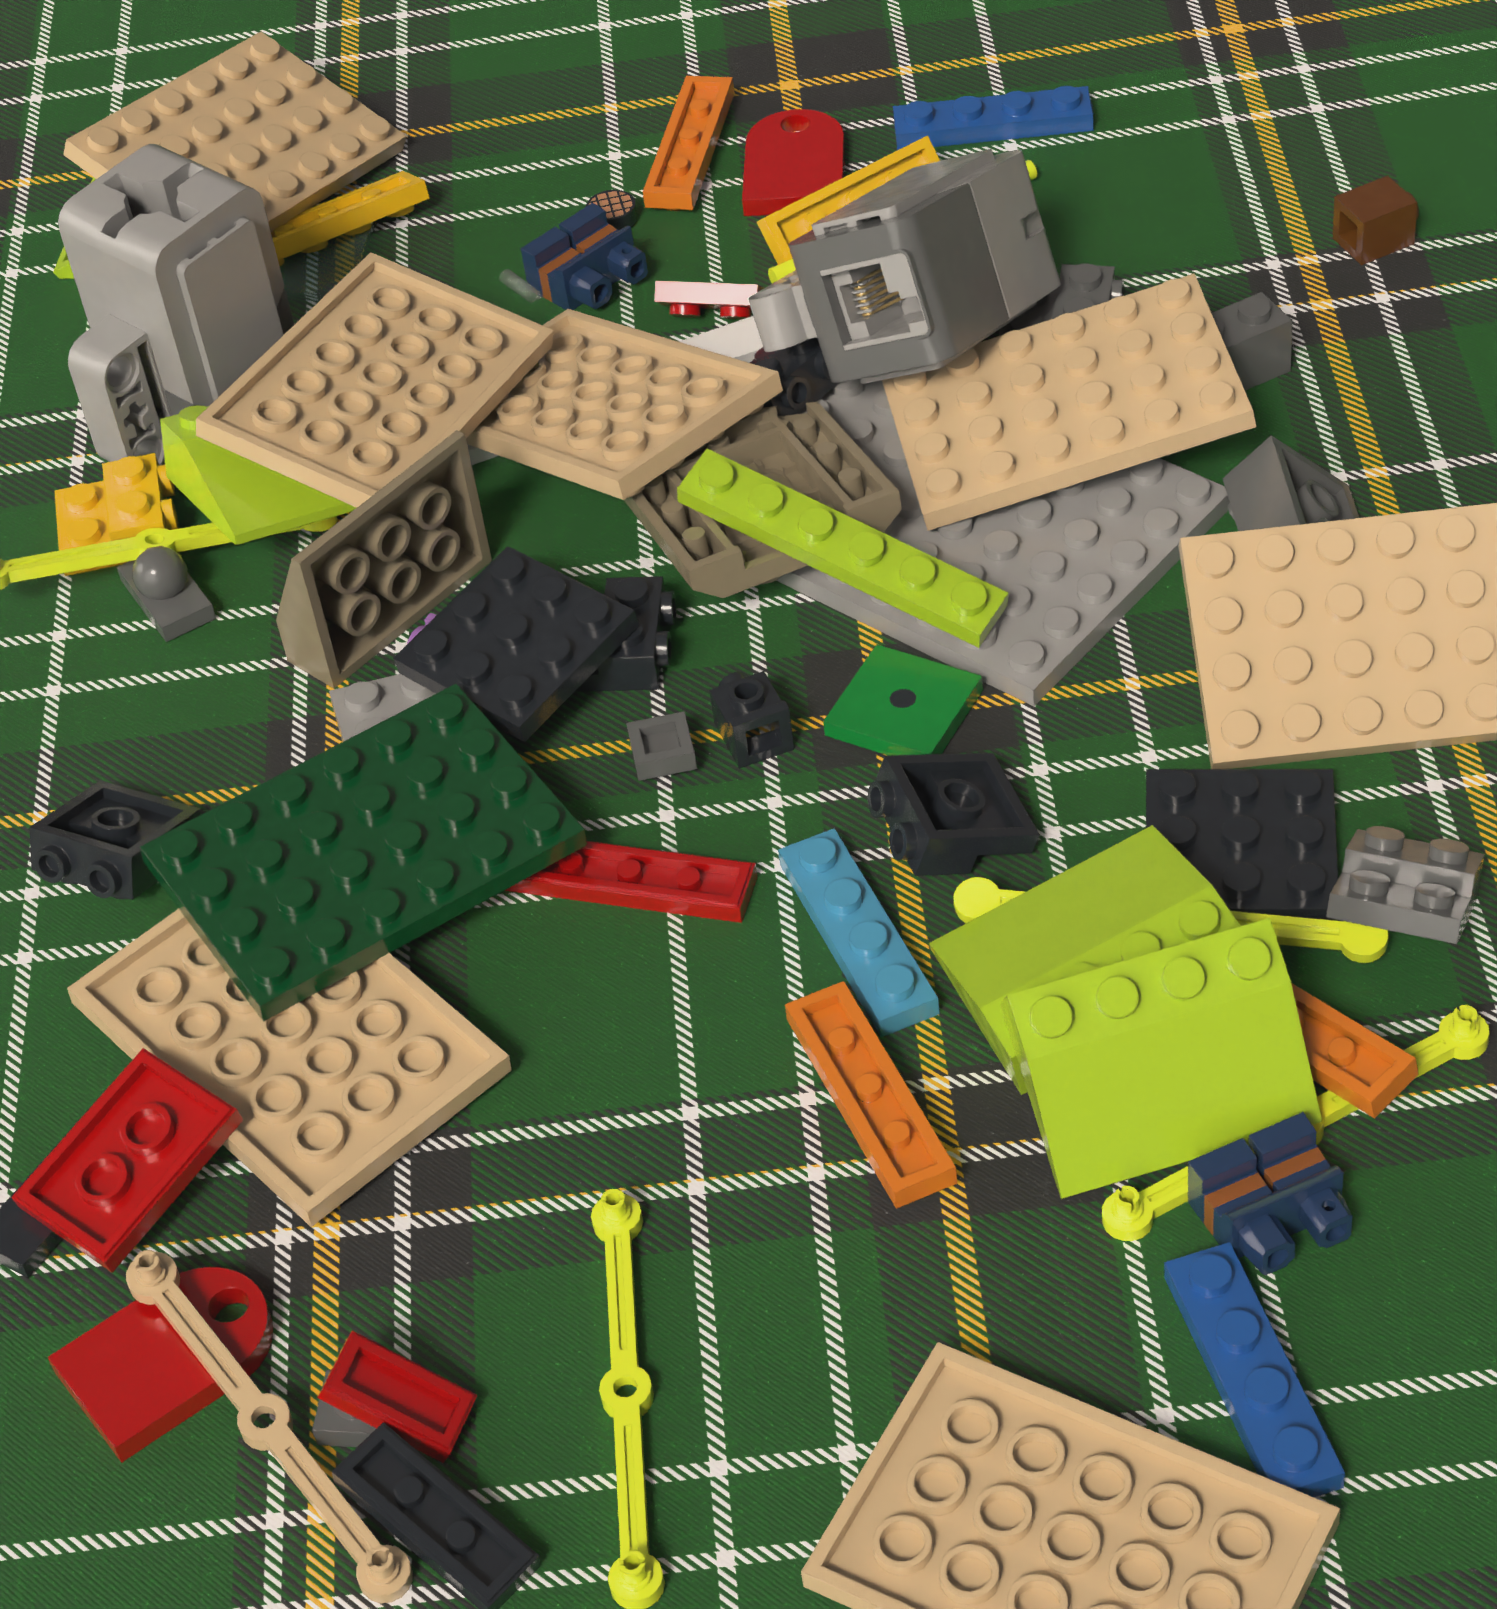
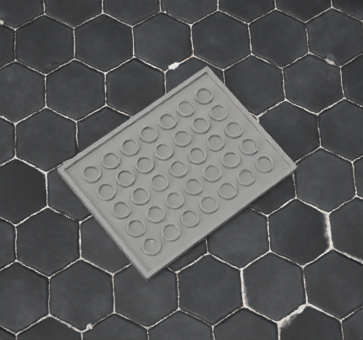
M860 379L838 383L817 402L820 403L899 490L902 510L884 533L1008 592L1007 607L980 648L809 565L785 574L776 581L954 668L981 675L984 683L1031 706H1035L1180 560V538L1204 535L1228 511L1227 505L1230 502L1225 486L1157 458L928 531L883 382L879 380L861 384Z

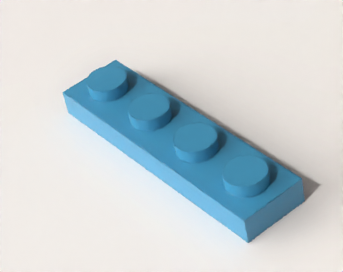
M835 828L778 849L780 866L880 1037L940 1015L937 995Z

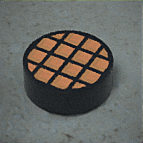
M622 190L603 191L592 196L586 204L588 206L594 203L606 211L607 223L618 230L625 226L632 227L637 221L635 199L628 192Z

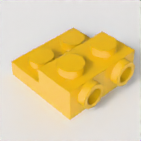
M155 453L137 457L128 456L117 461L102 463L104 481L89 484L81 483L69 488L55 490L59 550L131 538L149 528L179 529L173 499H167V497L175 496L174 484L166 476L165 464L159 466ZM126 562L84 569L79 571H73L64 574L65 576H69L93 570L118 566Z

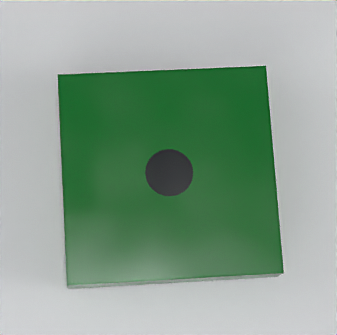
M876 644L824 719L825 736L884 755L942 754L982 693V676Z

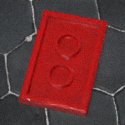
M142 1048L11 1198L20 1209L113 1273L240 1125L243 1118L235 1107Z

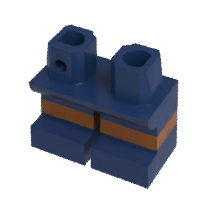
M594 203L559 224L560 229L553 227L521 248L528 289L565 310H574L583 303L596 310L609 301L613 293L612 284L622 279L634 285L645 278L648 273L645 253L634 246L631 227L625 226L618 230L607 223L606 211Z
M1304 1112L1249 1135V1146L1241 1138L1188 1161L1189 1205L1219 1245L1230 1242L1238 1258L1246 1256L1265 1276L1286 1267L1295 1258V1243L1290 1237L1295 1233L1307 1229L1317 1245L1326 1249L1347 1240L1351 1236L1352 1215L1342 1197L1344 1172L1336 1165L1332 1167L1329 1165L1316 1145L1317 1132Z

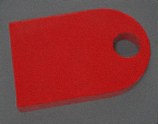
M793 109L771 114L761 119L750 129L745 145L742 192L744 216L770 215L844 178V134L840 123L835 118L820 111Z
M203 1267L180 1273V1290L250 1377L264 1361L273 1338L271 1314L259 1287L247 1276L227 1268ZM137 1300L47 1357L55 1374L121 1463L225 1394L155 1304L147 1305ZM241 1303L248 1306L244 1315L235 1321L219 1322L215 1320L219 1311L228 1305Z

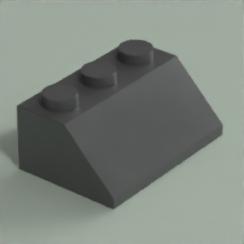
M1263 292L1212 312L1245 391L1291 371L1292 319Z
M1272 435L1222 478L1230 502L1227 508L1236 522L1238 531L1360 518L1348 484Z

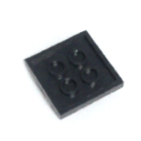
M507 546L393 660L401 675L434 693L457 684L492 725L526 742L638 628L639 623L635 610Z
M1146 769V828L1153 825L1212 884L1230 911L1339 921L1326 917L1330 892L1338 880L1333 769Z

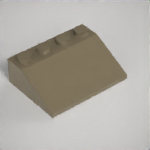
M456 430L291 559L276 618L288 662L335 689L492 561L465 434Z

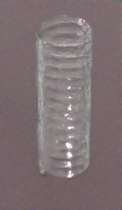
M504 270L500 274V281L528 302H534L537 297L540 299V291L511 270Z

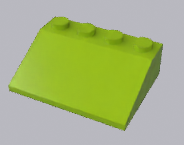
M189 406L182 409L179 414L160 419L167 478L235 545L349 513L356 509V507L196 436V418L209 406Z
M1151 825L930 942L929 945L1019 1093L1023 1095L1027 1093V1088L1001 1008V1003L1007 994L1236 928L1240 924L1212 884Z
M1270 918L1007 994L1001 1003L1061 1199L1188 1162L1241 1138L1249 1144V1135L1304 1112L1312 1125L1322 1122L1292 983Z

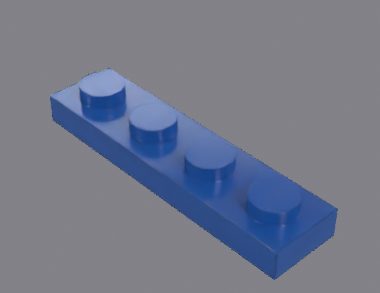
M1061 86L1054 90L1034 92L1012 91L1005 95L986 97L963 96L956 100L937 102L914 101L907 105L893 106L897 150L927 135L933 147L1093 131V111L1088 86Z
M1228 1242L1164 1262V1279L1257 1474L1311 1497H1318L1344 1488L1345 1472L1231 1243Z

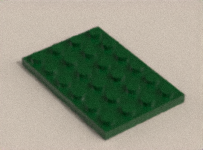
M454 684L140 846V851L145 865L264 1022L585 847L587 843L585 829L461 688Z

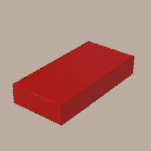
M352 1330L317 1398L374 1428H378L384 1422L413 1448L444 1463L453 1449L477 1394Z

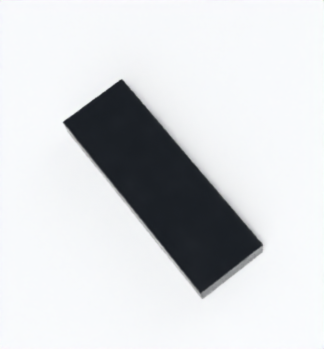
M384 1422L332 1471L334 1483L478 1609H499L540 1567V1556Z

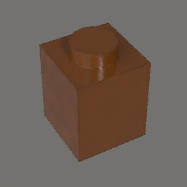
M1388 175L1334 196L1332 239L1360 265L1414 245L1416 220L1419 216L1417 201L1411 193L1402 189Z

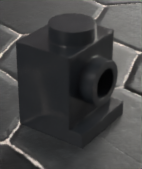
M764 671L751 676L745 672L731 673L721 680L718 687L709 690L714 724L739 769L794 750L789 707L785 700H780ZM768 725L769 732L746 739V731Z

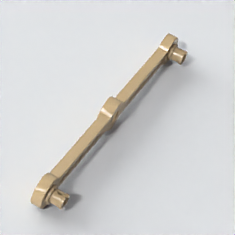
M144 1250L136 1255L126 1272V1282L132 1296L140 1303L147 1305L155 1304L236 1407L239 1411L237 1425L244 1442L253 1449L260 1451L269 1450L358 1564L356 1577L363 1595L369 1600L380 1604L392 1603L402 1598L409 1590L413 1581V1570L406 1553L395 1546L381 1545L292 1432L293 1419L286 1401L278 1395L261 1393L180 1290V1275L174 1260L165 1253L152 1250ZM270 1413L276 1416L274 1422L266 1428H259L254 1425L255 1420L262 1414Z

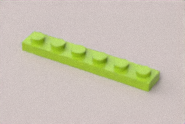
M708 448L677 487L679 503L975 647L980 648L1007 607L1008 592Z

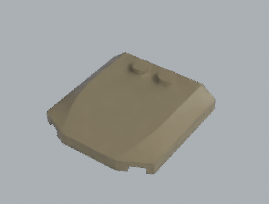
M819 402L806 403L807 413L778 416L776 406L763 407L760 411L745 416L726 429L722 437L706 443L687 456L680 466L665 471L646 484L642 492L633 497L626 498L624 501L692 590L726 598L759 584L774 582L781 576L808 565L678 502L677 487L707 448L883 533L902 510L899 490Z

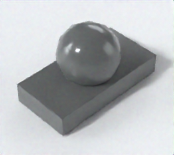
M164 546L147 548L136 560L128 561L117 567L122 583L166 642L216 619L212 604L188 574L187 566L182 556L173 549Z

